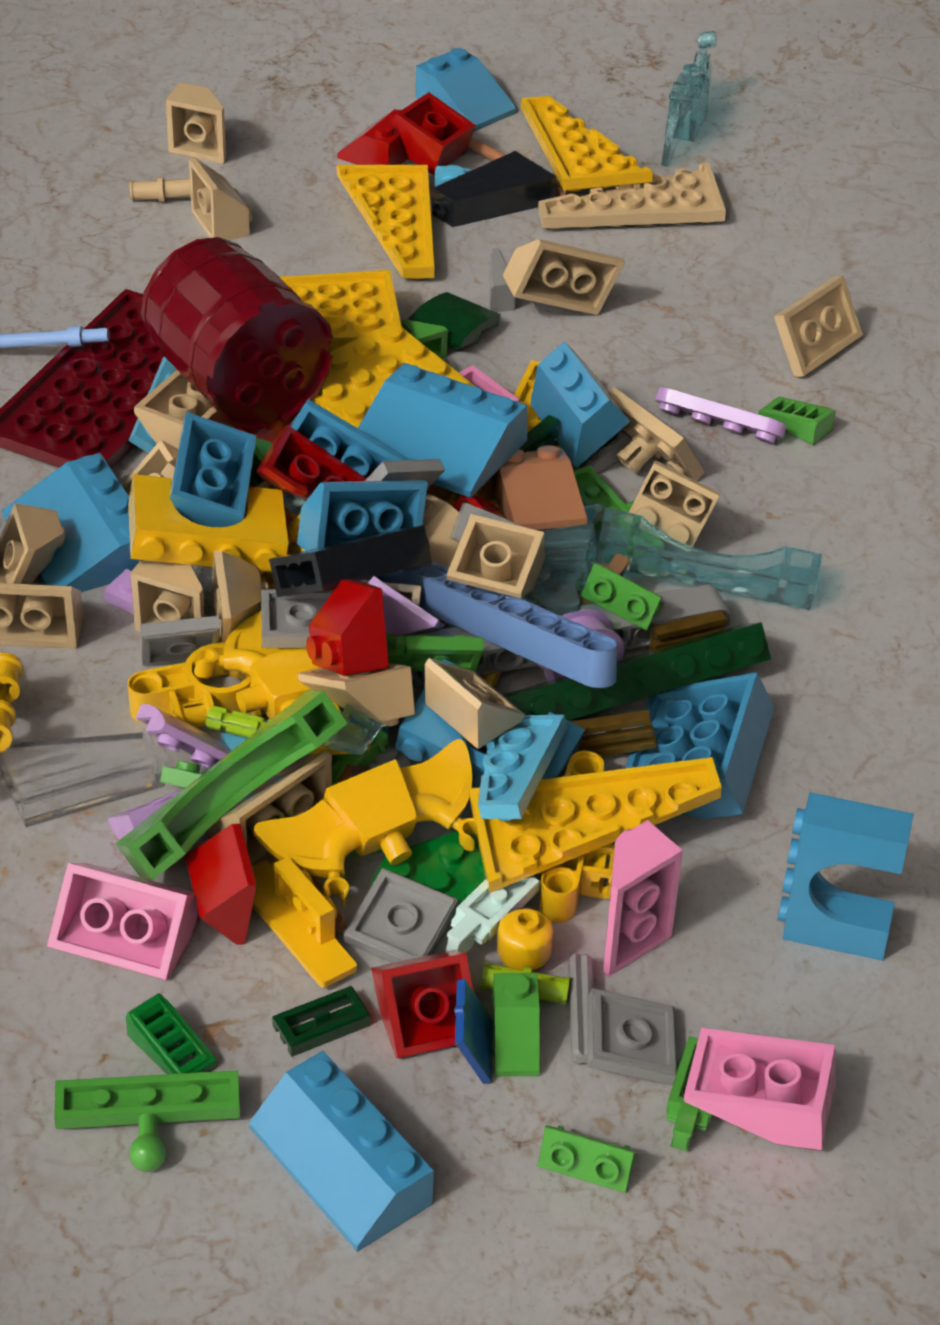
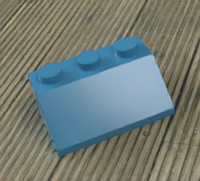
M565 341L538 364L530 405L541 420L548 415L559 419V425L555 428L559 432L558 437L555 439L571 462L578 468L625 427L630 420L588 365Z
M186 412L170 493V500L183 517L194 523L209 527H228L243 520L256 435Z
M425 480L321 482L301 507L297 544L306 551L392 530L423 525L428 482Z

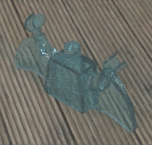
M715 31L704 32L699 35L698 46L700 51L696 52L693 64L684 65L683 73H680L677 81L673 83V88L669 94L670 101L661 166L669 167L680 140L694 142L707 116L711 84V54H707V48H715L717 45Z
M603 504L584 506L587 524L538 530L545 532V560L534 589L521 599L553 613L576 614L581 611L577 591L584 589L592 567L598 561L594 527L605 513Z

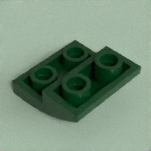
M445 292L421 305L408 320L444 326L448 330L447 346L455 349H464V346L478 343L480 333L484 332L485 329L497 327L501 314Z

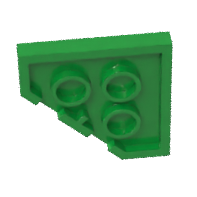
M454 831L409 846L412 850V855L397 865H390L385 856L371 882V886L381 869L384 868L458 899L459 906L486 879L478 838L474 834H469L475 842V849L473 851L463 849L462 845L459 844V833Z

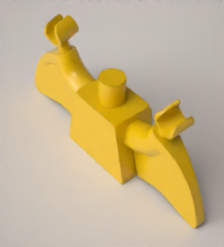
M261 611L244 620L230 633L224 644V654L218 655L214 649L202 647L197 651L194 660L196 665L194 674L200 678L211 677L216 666H224V670L241 671L251 677V687L236 692L239 709L242 713L246 714L263 709L270 720L306 691L312 690L298 681V673L322 668L312 664L306 648H262ZM332 702V703L335 705V707L337 708V710L340 712V714L343 716V714L341 713V711H340L338 705H337L336 703ZM343 716L348 724L308 754L327 751L331 755L367 751L371 748V738Z
M456 739L429 760L407 767H399L396 759L326 788L323 800L302 814L256 823L253 835L279 860L289 856L299 869H305L309 875L328 878L324 883L322 895L329 897L330 895H338L342 899V908H344L347 903L349 884L341 876L345 874V858L353 850L359 855L365 856L382 849L390 865L402 863L412 855V850L405 838L413 833L416 822L434 821L448 830L453 827L459 833V844L462 845L463 849L467 851L475 849V842L469 835L474 834L477 836L474 819L467 818L463 820L460 818L470 797L469 789H472V765L467 746L463 740Z

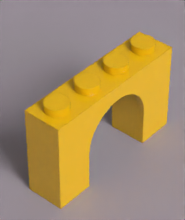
M133 474L128 502L131 559L213 567L214 551H224L256 565L259 568V572L272 573L269 559L287 554L289 542L282 490L249 486L243 520L228 527H209L186 519L175 509L170 500L171 478Z

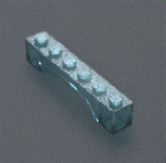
M605 508L594 563L596 562L601 565L602 562L609 564L618 552L630 559L626 569L629 572L694 586L711 584L720 592L810 610L818 587L822 554L787 546L771 552L754 555L712 553L690 547L670 538L650 524L642 515Z

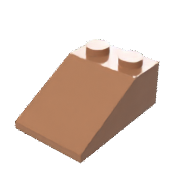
M551 445L541 446L537 451L523 452L518 449L492 476L493 497L507 520L534 530L587 525V515L570 459L563 449Z

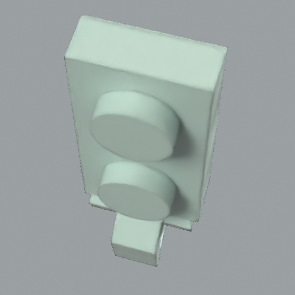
M531 876L489 893L485 879L456 908V915L451 920L453 928L447 933L448 944L446 950L467 952L472 948L475 941L481 945L486 943L487 940H490L498 932L500 920L506 913L522 908L539 891L541 881Z

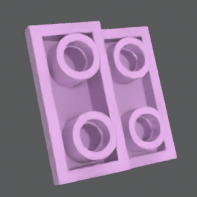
M141 704L135 719L147 724L145 732L157 737L156 743L161 747L174 752H179L181 749L192 755V762L208 769L231 752L230 748L218 738L153 705Z

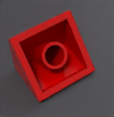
M231 824L188 853L185 858L200 918L236 945H242L246 941L256 891V881L241 824Z

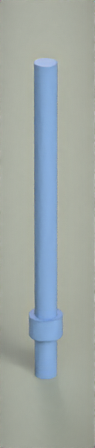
M82 326L68 327L65 331L0 334V348L57 344L81 347L85 343L110 341L109 328L83 329Z

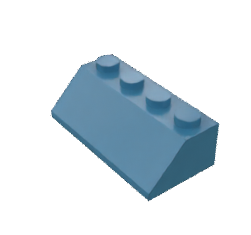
M324 1051L285 1072L249 1122V1128L357 1252L433 1204L434 1170Z

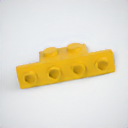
M289 856L275 862L274 867L267 860L252 866L256 881V891L252 907L321 988H326L354 974L357 971V963L335 938V919L337 918L335 904L329 896H323L317 890L309 873L305 869H299Z

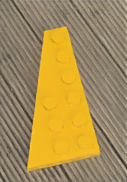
M551 96L521 98V110L564 191L579 192L586 188L596 187L609 189L617 185L652 182L653 171L648 167L640 168L637 165L638 160L632 155L625 157L620 153V147L595 128L588 130L585 127L584 120L580 117L573 119L568 115L569 109Z
M337 165V177L401 277L414 280L434 278L435 267L428 165Z
M713 757L541 779L522 818L511 821L481 819L478 807L480 788L469 789L470 804L489 893L611 844L624 831L634 829L647 820L653 825H657L720 799L722 786Z

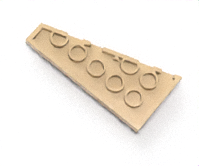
M709 162L700 163L699 169L688 171L686 167L675 169V175L664 177L660 174H653L652 182L617 185L615 189L603 191L601 187L590 189L589 195L581 197L571 193L538 201V214L542 229L549 228L552 230L570 227L588 229L596 226L681 225L683 223L696 222L711 224L713 222L725 221L726 209Z

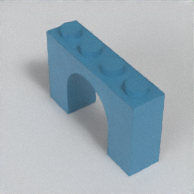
M445 659L442 660V662L455 665ZM424 688L414 704L415 714L406 716L399 727L395 749L401 751L411 760L425 762L452 741L461 739L465 742L470 756L472 788H480L481 776L484 775L485 771L483 759L486 754L471 747L460 733L426 705ZM566 720L567 730L542 779L564 776L570 757L579 750L585 729Z
M809 792L806 809L797 808L792 833L800 835V839L792 838L787 863L794 864L795 868L787 867L782 892L790 894V897L782 896L777 921L785 922L782 939L883 961L895 902L841 890L829 883L819 871L833 865L852 864L902 875L914 814Z

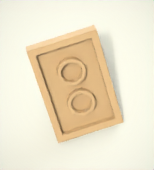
M844 275L831 277L774 315L794 377L807 375L863 336Z
M613 387L608 392L630 420L621 429V432L629 437L630 442L623 450L616 454L618 460L629 471L637 474L649 459L653 457L659 460L662 457L667 461L666 465L685 474L695 481L701 478L705 471L681 435L617 388Z

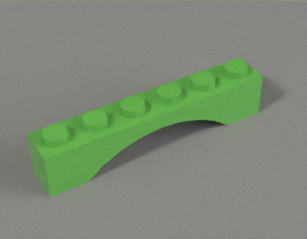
M324 690L306 691L115 843V845L140 877L153 881L183 857L215 822L244 797L284 768L317 749L348 723Z

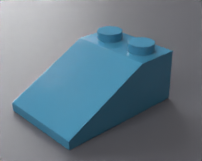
M455 48L448 53L430 58L428 61L416 65V97L420 98L430 92L476 125L474 131L516 113L515 105L477 57L468 53L465 49Z

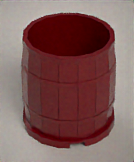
M221 237L196 239L174 250L155 269L144 290L141 316L147 335L157 344L164 357L209 400L210 404L231 425L248 430L265 428L266 425L264 423L271 422L279 417L284 421L299 413L307 399L312 401L318 395L331 371L333 356L329 353L330 340L333 339L331 325L311 304L303 302L294 290L260 259L245 251L238 243Z

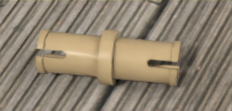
M157 177V180L129 181L131 201L158 199L159 202H165L166 198H191L190 178L164 180V177Z

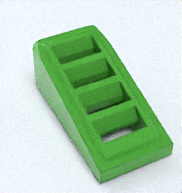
M779 396L759 410L758 415L786 424V432L814 445L833 430L836 412L827 407Z

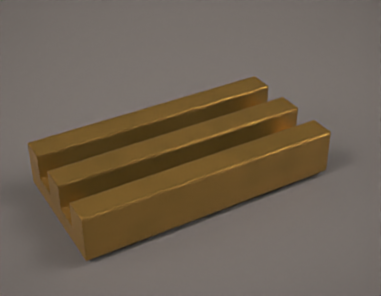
M717 610L652 626L649 651L725 629L723 625L726 624L727 618L722 610Z
M649 710L571 722L585 729L584 735L586 736H583L578 752L591 751L602 757L657 748L656 735Z

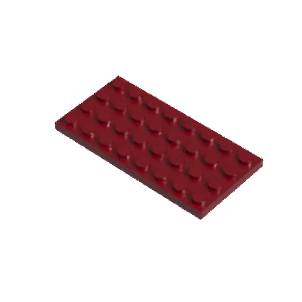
M128 289L122 291L84 328H109L110 341L85 343L81 347H69L67 344L0 408L1 448L59 468L66 462L101 453L110 469L131 449L134 444L128 440L138 419L134 413V407L148 395L164 357L157 344L147 335L141 316L144 294Z

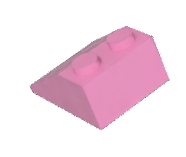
M701 1028L684 1094V1102L775 1144L822 1150L836 1083L835 1045Z

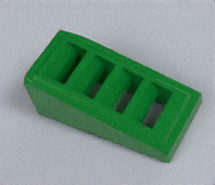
M160 993L126 1014L127 1036L166 1074L208 1072L217 1066L216 1058L172 1004ZM166 1030L169 1031L167 1034L160 1037L159 1039L156 1038L158 1035L162 1034ZM177 1044H182L170 1053L167 1052L169 1049L176 1046ZM193 1054L195 1058L183 1066H178L177 1063L189 1055Z

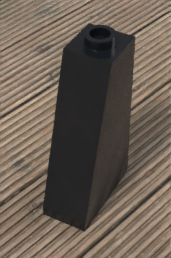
M513 151L433 187L432 214L451 227H457L538 208V201L555 197L557 176L517 151Z
M420 525L271 558L269 562L277 597L326 591L336 588L341 580L351 579L360 582L372 579L373 576L379 577L432 563L425 527Z

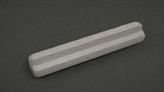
M575 953L569 958L571 1059L576 1064H588L587 996L593 988V963L589 954L580 955Z

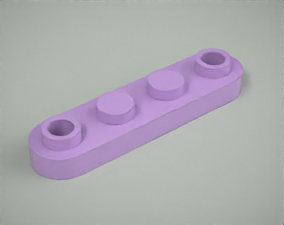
M659 387L655 397V401L660 403L659 409L673 415H678L679 411L691 413L692 420L710 425L711 420L724 423L722 428L738 434H742L743 429L756 433L755 438L768 443H774L776 438L783 439L787 425L780 421L669 388Z

